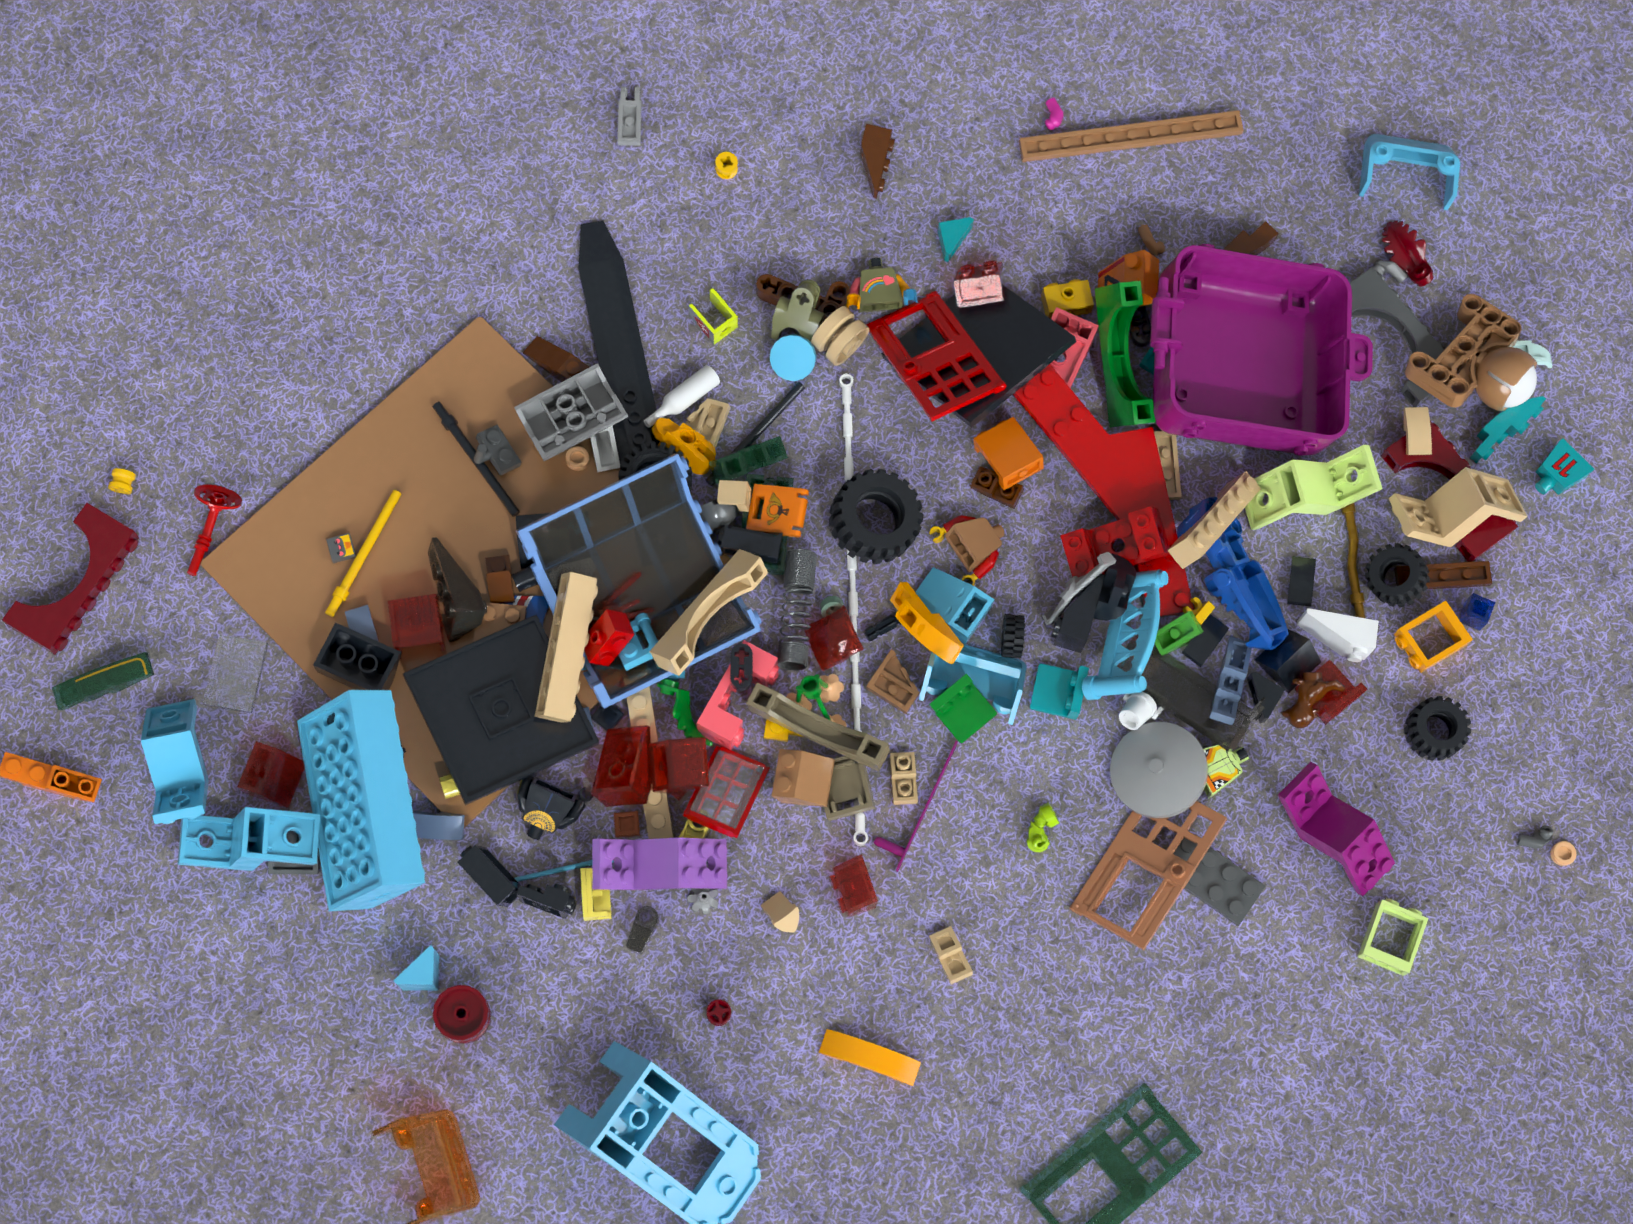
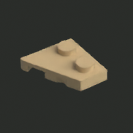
M707 398L697 411L691 413L686 418L687 422L685 424L703 435L716 448L731 407L727 403Z

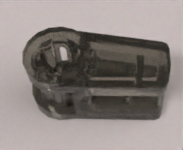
M641 907L636 913L626 943L627 949L633 953L640 955L644 953L659 923L658 913L653 907ZM648 913H651V917L654 919L653 922L648 921L647 924H644V920L641 918L642 915L647 916Z

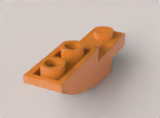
M5 752L0 765L1 778L22 783V785L92 803L95 802L102 779L57 765L52 766Z

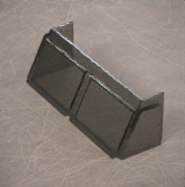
M1138 634L1128 643L1126 647L1128 650L1135 649ZM1155 645L1141 675L1145 677L1147 682L1146 689L1142 692L1150 695L1156 704L1168 712L1174 711V716L1227 751L1230 748L1235 751L1265 708L1262 706L1265 697L1253 709L1239 701L1233 725L1209 718L1216 685L1171 655L1161 656ZM1130 656L1118 664L1117 667L1125 672L1129 671L1132 668L1131 661L1134 659V656Z

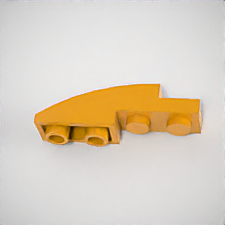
M900 582L890 599L898 610L895 617L927 649L949 664H953L964 645L939 613L932 614L908 582Z

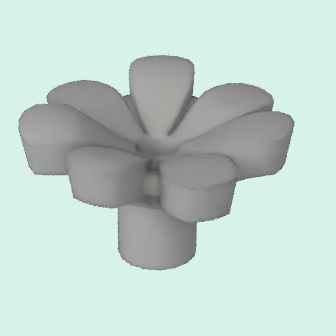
M691 888L694 894L687 896V902L693 903L691 907L692 912L697 913L701 909L703 915H708L710 907L713 909L718 907L719 903L714 900L718 896L717 890L710 891V889Z

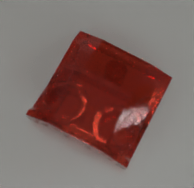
M845 605L832 614L809 624L811 628L804 630L806 636L810 638L808 641L822 671L838 665L854 654L864 650Z

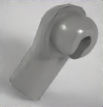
M1378 261L1374 264L1373 269L1376 272H1379L1381 275L1388 273L1398 283H1401L1407 277V274L1395 262Z

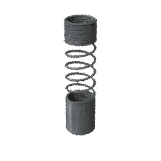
M791 549L787 552L784 588L787 591L783 593V597L788 602L782 605V609L786 614L781 617V621L785 625L780 628V633L784 637L779 640L777 658L780 668L792 671L807 668L809 647L804 643L796 641H808L810 638L803 635L787 636L783 634L782 629L789 626L795 629L807 630L811 627L803 623L787 624L783 621V618L787 615L809 618L812 615L802 611L788 612L784 609V606L788 603L799 606H811L813 603L808 600L790 601L785 595L787 592L804 595L814 593L817 554L808 549ZM796 602H807L810 604H800ZM796 614H807L808 616H802V615H796ZM787 638H788V639H791V640H795V641H785V642H781L782 640L787 639Z

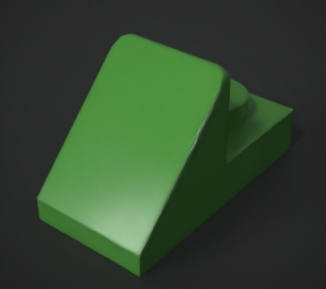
M1188 611L1158 630L1155 645L1161 656H1164L1186 646L1189 640L1204 631L1193 612Z

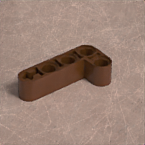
M763 274L757 279L756 293L762 301L777 306L781 296L785 294L792 296L798 286L773 275ZM842 281L832 283L825 297L819 295L815 309L826 313L834 312L838 308L846 306L847 296L850 293L849 286ZM840 292L844 294V296L838 298L835 297L833 294Z

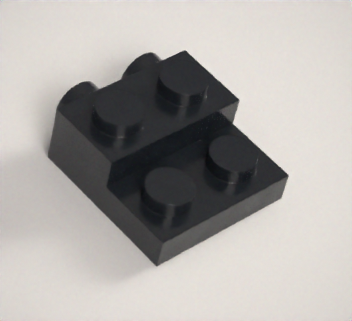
M556 883L553 887L547 885L544 894L541 892L542 889L531 884H527V887L519 886L516 895L520 902L563 919H566L568 914L572 915L577 905L576 897L572 896L568 892V888Z

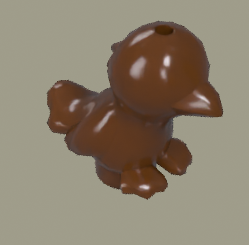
M1303 672V679L1296 678L1292 680L1294 684L1299 685L1296 703L1289 709L1282 711L1281 714L1288 719L1293 727L1298 729L1305 728L1318 717L1316 713L1319 712V709H1313V705L1320 701L1327 692L1331 690L1344 691L1345 686L1337 679L1323 681L1322 672Z

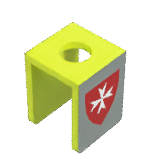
M711 288L709 290L710 301L727 320L714 330L692 303L688 305L689 317L715 345L738 328V316L715 289Z

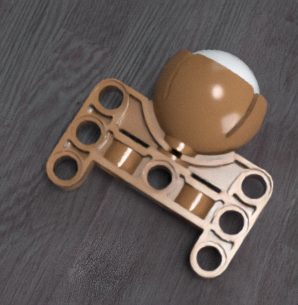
M1467 294L1463 297L1457 317L1467 326L1435 360L1426 353L1414 352L1411 354L1405 368V376L1410 381L1446 405L1455 408L1460 407L1473 393L1475 388L1480 399L1488 407L1497 411H1505L1509 407H1515L1527 401L1533 394L1537 384L1536 360L1528 352L1514 348L1522 330L1521 324L1475 294Z

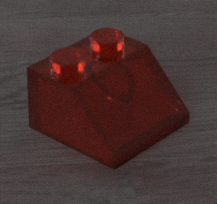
M862 854L833 867V875L829 876L833 890L838 889L841 898L837 899L841 913L846 912L849 918L876 909L878 899Z

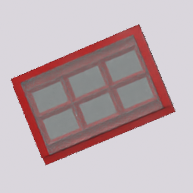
M716 746L683 816L687 817L688 820L731 838H738L770 768L761 762L725 747Z

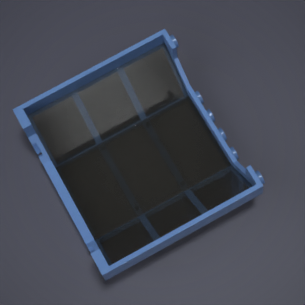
M673 454L516 530L527 559H533L534 563L530 566L553 615L561 574L574 572L597 578L596 586H598V593L593 600V617H600L608 609L626 613L629 622L635 620L637 615L646 613L651 620V628L659 641L725 566L720 559V556L723 554L719 545L711 540L710 534H712V530L707 521H702L699 514L702 512L698 501L696 499L693 500L686 481V477H688L686 471L689 470V466L683 456L679 457L678 454ZM740 596L721 607L703 627L695 646L694 659L687 667L761 631L759 624L762 621L757 611H752L751 608L747 607ZM592 620L589 623L588 631L592 628V626L596 623L597 620ZM643 631L635 632L643 650L648 648L649 644ZM585 651L583 653L585 658L583 668L587 670L583 674L603 708L673 675V673L658 667L654 658L626 671L619 655L608 667L589 663Z

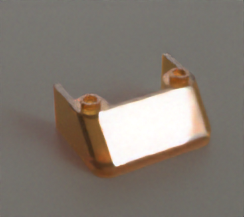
M443 1109L401 1118L372 1131L373 1136L392 1132L394 1141L400 1149L413 1150L426 1198L416 1203L415 1212L417 1219L406 1224H430L478 1206L480 1201L479 1191L456 1116L452 1111Z

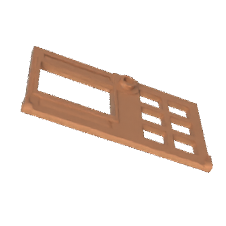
M1196 801L1188 808L1191 810V813L1182 827L1172 823L1168 818H1150L1157 823L1145 839L1133 832L1142 815L1132 811L1069 909L1080 916L1083 915L1138 948L1145 950L1224 826L1227 817ZM1198 815L1212 822L1202 838L1188 831ZM1162 827L1177 833L1167 850L1153 843ZM1183 838L1197 844L1188 861L1173 854ZM1129 860L1164 879L1130 932L1095 913Z

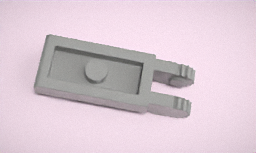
M621 86V98L618 108V145L640 146L642 110L640 87H635L634 101L626 100V86Z

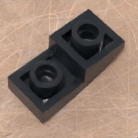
M1292 556L1287 604L1311 607L1316 559Z
M1211 614L1201 626L1204 632L1191 639L1182 651L1183 655L1199 667L1205 663L1229 630L1226 625Z

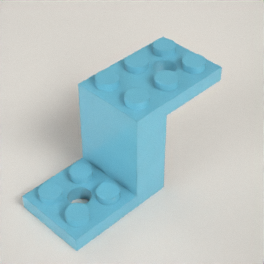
M195 699L146 709L141 743L156 791L152 814L155 824H169L177 819H193L201 814H205L209 778L194 729L197 713Z
M245 807L235 818L202 815L193 819L182 818L178 865L253 871L264 861L315 865L317 864L320 814ZM288 831H294L298 834V843L292 844L288 842L286 838ZM200 836H209L212 839V846L209 848L202 847L199 843Z

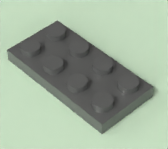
M1183 838L1173 854L1188 861L1197 844ZM1210 847L1184 889L1236 926H1239L1266 886Z

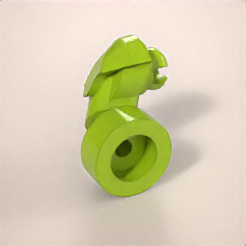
M1049 802L1041 805L1038 814L1033 818L1034 822L1030 821L1026 841L1031 851H1045L1050 842L1044 831V826L1052 828L1060 824Z

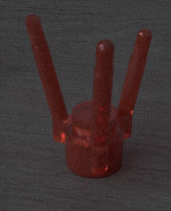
M637 572L608 599L602 601L603 606L598 608L600 616L606 609L622 612L640 603V599H635L620 607L617 602L612 604L619 595L642 575L641 572ZM651 607L626 615L628 619H631L641 613H651L654 611V608Z

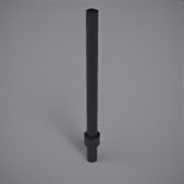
M798 382L728 457L720 460L716 465L717 468L706 479L710 486H713L723 474L727 475L733 468L732 465L805 389L802 383Z
M440 401L436 402L432 407L441 418V424L447 431L452 433L511 516H517L520 510L485 462L481 464L474 462L476 450L457 426L458 422L452 414L449 415Z

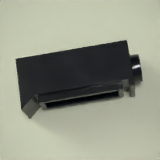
M726 524L725 530L719 532L717 544L721 545L722 554L734 556L741 549L761 557L763 562L777 564L783 532L774 537V534L734 526L728 528V524Z

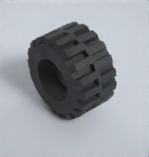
M1395 543V547H1392L1391 544L1385 545V550L1379 548L1376 550L1378 552L1376 556L1373 554L1370 556L1371 564H1366L1365 568L1368 570L1365 573V578L1368 581L1367 585L1373 594L1384 604L1386 602L1389 606L1393 607L1395 604L1399 607H1405L1404 603L1411 605L1414 603L1413 599L1417 598L1419 600L1422 597L1420 594L1422 591L1426 592L1428 588L1426 583L1430 581L1428 576L1429 569L1420 554L1410 546L1405 545L1403 547L1401 543ZM1405 564L1410 567V575L1405 583L1395 587L1386 585L1385 575L1392 566Z
M1437 696L1435 699L1430 697L1422 701L1409 713L1410 716L1405 721L1407 726L1404 728V734H1409L1406 741L1407 743H1413L1411 747L1413 752L1418 749L1420 751L1418 756L1423 758L1427 755V760L1433 761L1437 758L1438 761H1441L1446 757L1450 758L1464 747L1463 745L1469 740L1467 736L1471 734V728L1467 727L1471 724L1470 718L1466 719L1465 716L1468 713L1465 709L1462 711L1459 708L1461 706L1460 703L1456 702L1453 704V699L1449 697L1443 700V696ZM1428 717H1437L1446 723L1449 729L1447 740H1439L1429 733L1427 729Z

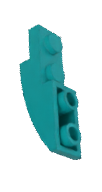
M1544 396L1530 398L1518 406L1507 408L1494 417L1478 433L1477 437L1483 443L1470 456V459L1476 464L1481 458L1486 461L1495 451L1491 448L1495 442L1500 445L1508 435L1513 437L1517 432L1521 435L1530 425L1527 420L1531 416L1535 419L1543 411L1544 408L1541 405L1546 398Z

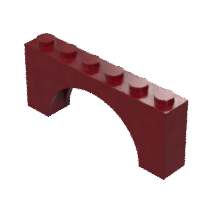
M1431 421L1432 454L1406 455L1405 435L1386 448L1381 455L1382 459L1395 474L1407 468L1422 467L1439 472L1450 480L1465 467L1471 469L1470 464L1459 456L1455 446L1444 438L1440 428ZM1491 515L1463 537L1455 547L1467 562H1473L1512 534L1518 528L1515 520Z
M89 503L85 504L73 521L78 529L85 533L90 547L89 565L82 581L69 595L48 605L31 606L15 601L2 619L8 627L54 655L66 647L68 644L67 638L71 632L79 629L82 624L81 618L86 611L89 612L94 608L97 602L96 597L101 591L104 592L109 587L111 576L114 572H119L122 569L126 555L129 552L132 553L138 546L139 537L134 530Z

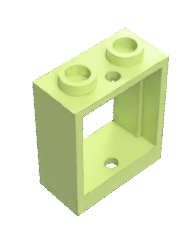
M1388 898L1380 900L1376 903L1357 957L1402 976L1410 973L1428 918L1422 916V912L1413 908H1408L1407 910L1400 907L1399 903L1395 900ZM1382 912L1414 925L1403 959L1371 947Z

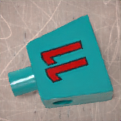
M1562 438L1535 471L1541 477L1535 484V488L1543 495L1552 488L1559 495L1585 479L1594 468Z

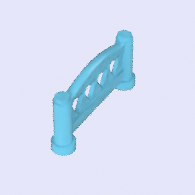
M1159 569L1136 572L1126 611L1122 616L1109 622L1098 676H1086L1083 680L1082 691L1087 700H1098L1102 696L1140 693L1146 689V679L1141 675L1150 658L1158 632L1160 619L1159 588L1168 583L1166 571ZM1147 593L1144 599L1146 602L1144 607L1137 608L1130 604L1142 594ZM1139 614H1143L1140 619L1141 626L1138 629H1133L1126 625L1127 622ZM1134 635H1139L1136 640L1137 645L1135 649L1128 650L1122 646V643ZM1130 656H1134V659L1131 661L1132 668L1129 671L1125 672L1117 667L1118 664Z

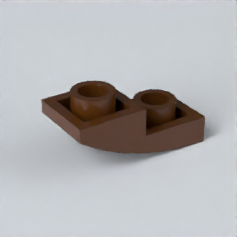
M981 466L970 485V488L1012 509H1015L1024 491L1023 485L1018 483L1003 490L999 485V478L996 472Z

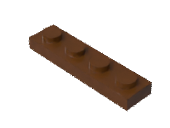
M1489 561L1426 564L1429 569L1428 576L1430 577L1429 583H1426L1427 590L1483 587L1492 584ZM1408 565L1396 566L1394 568L1396 586L1402 585L1407 581L1410 575V567Z

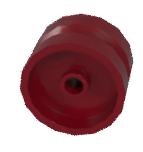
M456 985L447 988L438 996L434 1004L433 1019L435 1026L446 1039L454 1043L469 1044L477 1041L486 1033L491 1023L492 1013L489 1003L478 990L471 986ZM464 1010L466 1012L465 1017L458 1018L460 1016L458 1012Z

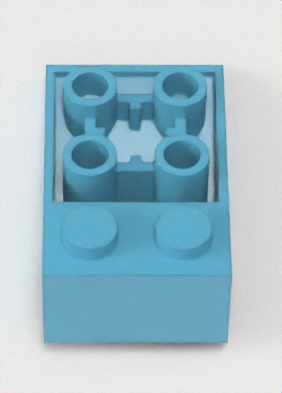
M934 567L916 590V594L932 614L939 613L958 639L965 645L990 611L995 600L977 587Z

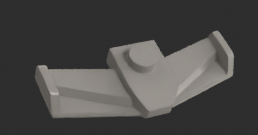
M1111 553L1100 554L1097 557L1099 564L1079 578L1074 576L1065 584L1066 588L1059 595L1062 599L1056 609L1043 615L1046 625L1055 623L1073 599L1079 597L1093 582V579L1107 567L1116 563V559Z

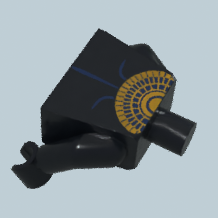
M538 772L522 779L516 795L519 810L523 813L522 820L531 824L527 835L532 839L540 840L544 830L554 833L556 829H564L576 822L586 806L585 803L593 798L594 793L592 792L589 798H584L582 792L586 787H583L578 792V800H576L577 795L536 777Z

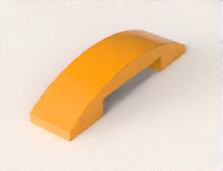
M826 1029L819 1053L840 1061H846L910 1086L914 1085L921 1062L893 1050L830 1029Z

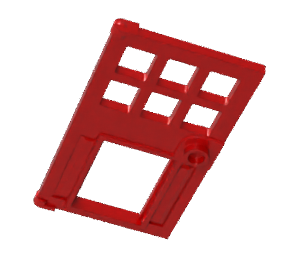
M937 291L927 294L926 297L918 300L917 303H911L866 324L869 327V333L931 421L937 420L992 393H999L1007 387ZM923 310L943 337L945 343L911 358L889 325ZM971 356L978 366L963 371L958 362ZM951 366L957 376L943 381L937 371ZM984 373L990 382L976 388L970 378ZM931 375L937 385L923 391L917 381ZM963 382L970 392L956 398L949 388ZM943 392L949 402L935 407L929 397Z

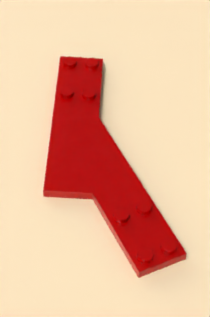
M1051 364L1013 394L1117 521L1129 517L1128 513L1150 506L1157 508L1169 547L1174 544L1178 539L1153 427L1109 435ZM1171 555L1135 565L1136 572L1160 569L1168 574L1167 585L1159 588L1160 617L1183 613L1182 609L1186 606L1194 610L1193 603L1190 601L1192 597L1185 568L1182 569ZM1147 593L1141 595L1143 605H1145L1146 603L1144 599L1146 598Z

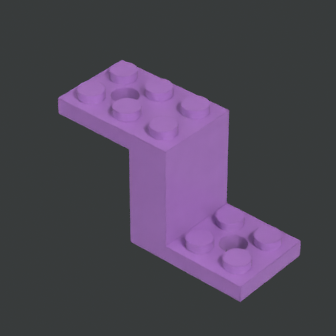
M680 837L642 840L592 839L593 890L727 889L726 839ZM612 860H614V869L612 868Z

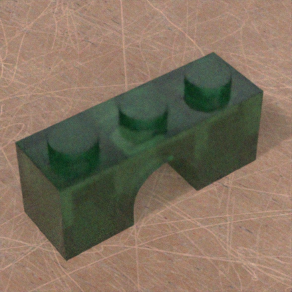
M777 436L709 461V465L716 484H719V480H733L748 474L750 471L787 459L788 456L781 437Z

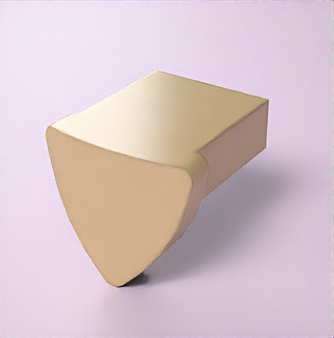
M781 891L760 905L776 928L784 932L793 933L796 931L799 923V909L795 904L792 905Z

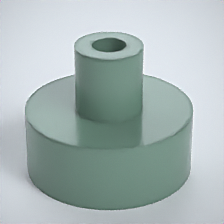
M828 596L820 604L821 614L827 620H838L845 613L843 600L837 596Z

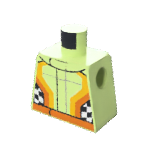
M1222 743L1203 749L1208 762V777L1204 788L1208 798L1214 796L1243 773L1239 764L1249 760L1248 753L1244 747L1231 751L1227 743Z

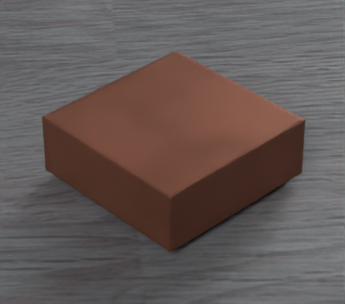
M638 811L614 813L616 838L640 836Z

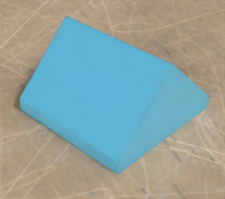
M430 945L393 981L402 990H438L440 955Z

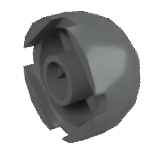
M717 499L700 506L702 512L699 514L702 521H707L712 532L714 531L716 535L720 531H724L725 525L731 524L737 515L736 505L718 504Z

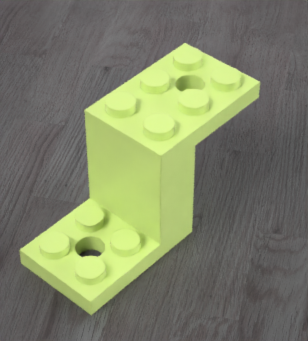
M1362 445L1327 463L1293 459L1254 478L1261 489L1247 504L1245 510L1251 530H1256L1291 513L1327 515L1382 490L1370 446ZM1356 470L1358 476L1356 481L1353 482L1351 474ZM1267 493L1269 500L1268 503L1264 505L1263 498L1264 495Z

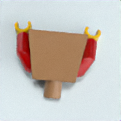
M959 515L944 523L942 528L938 526L932 527L929 533L930 535L935 532L940 533L939 537L933 539L934 543L942 542L944 534H946L945 538L967 571H973L972 575H965L961 580L970 579L974 586L978 578L981 579L993 569L999 557L998 549L1002 546L1000 538L1004 537L1005 532L999 524L992 527L984 517L976 519L971 516Z

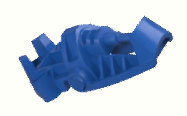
M1216 496L1209 497L1191 507L1189 515L1177 527V537H1181L1213 506L1218 498ZM1235 518L1206 552L1215 572L1205 577L1203 581L1210 595L1216 596V598L1222 597L1220 603L1222 605L1227 604L1226 611H1234L1238 618L1244 620L1251 629L1249 632V642L1246 643L1247 647L1273 650L1288 636V629L1275 593L1264 570L1258 561L1249 559L1242 546L1244 542L1241 536L1242 526L1239 520Z

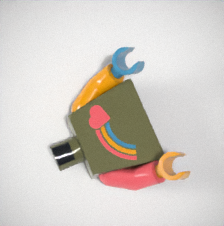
M872 258L868 261L869 269L862 270L861 276L853 281L850 293L847 296L846 307L849 309L850 305L857 306L858 313L901 309L903 298L904 305H908L909 300H914L915 303L918 302L917 291L911 289L900 275L895 274L893 268H883L881 258Z

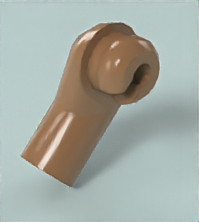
M1140 226L1138 233L1149 252L1154 256L1164 253V243L1161 241L1156 243L1149 226Z

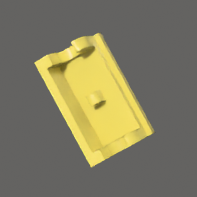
M580 868L584 921L612 919L610 890H593L592 868Z

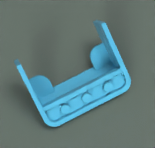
M1373 134L1367 138L1364 144L1359 196H1364L1372 182L1373 163L1382 165L1390 160L1437 167L1442 174L1447 175L1443 210L1449 209L1457 196L1460 160L1452 148L1443 144Z
M963 644L964 647L953 664H949L931 652L919 700H924L926 692L931 695L943 693L946 691V688L951 687L967 673L973 680V685L984 698L993 700L992 705L996 708L997 712L1001 714L1010 713L1008 724L1013 725L1023 692L1027 668L1025 662L1016 658L1002 657L1001 654Z

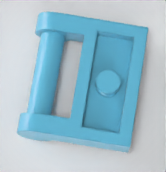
M646 613L637 615L635 620L630 622L635 635L619 653L626 671L653 659L650 650L658 640L651 628V620ZM640 630L643 631L649 644L648 648L644 650L635 633Z

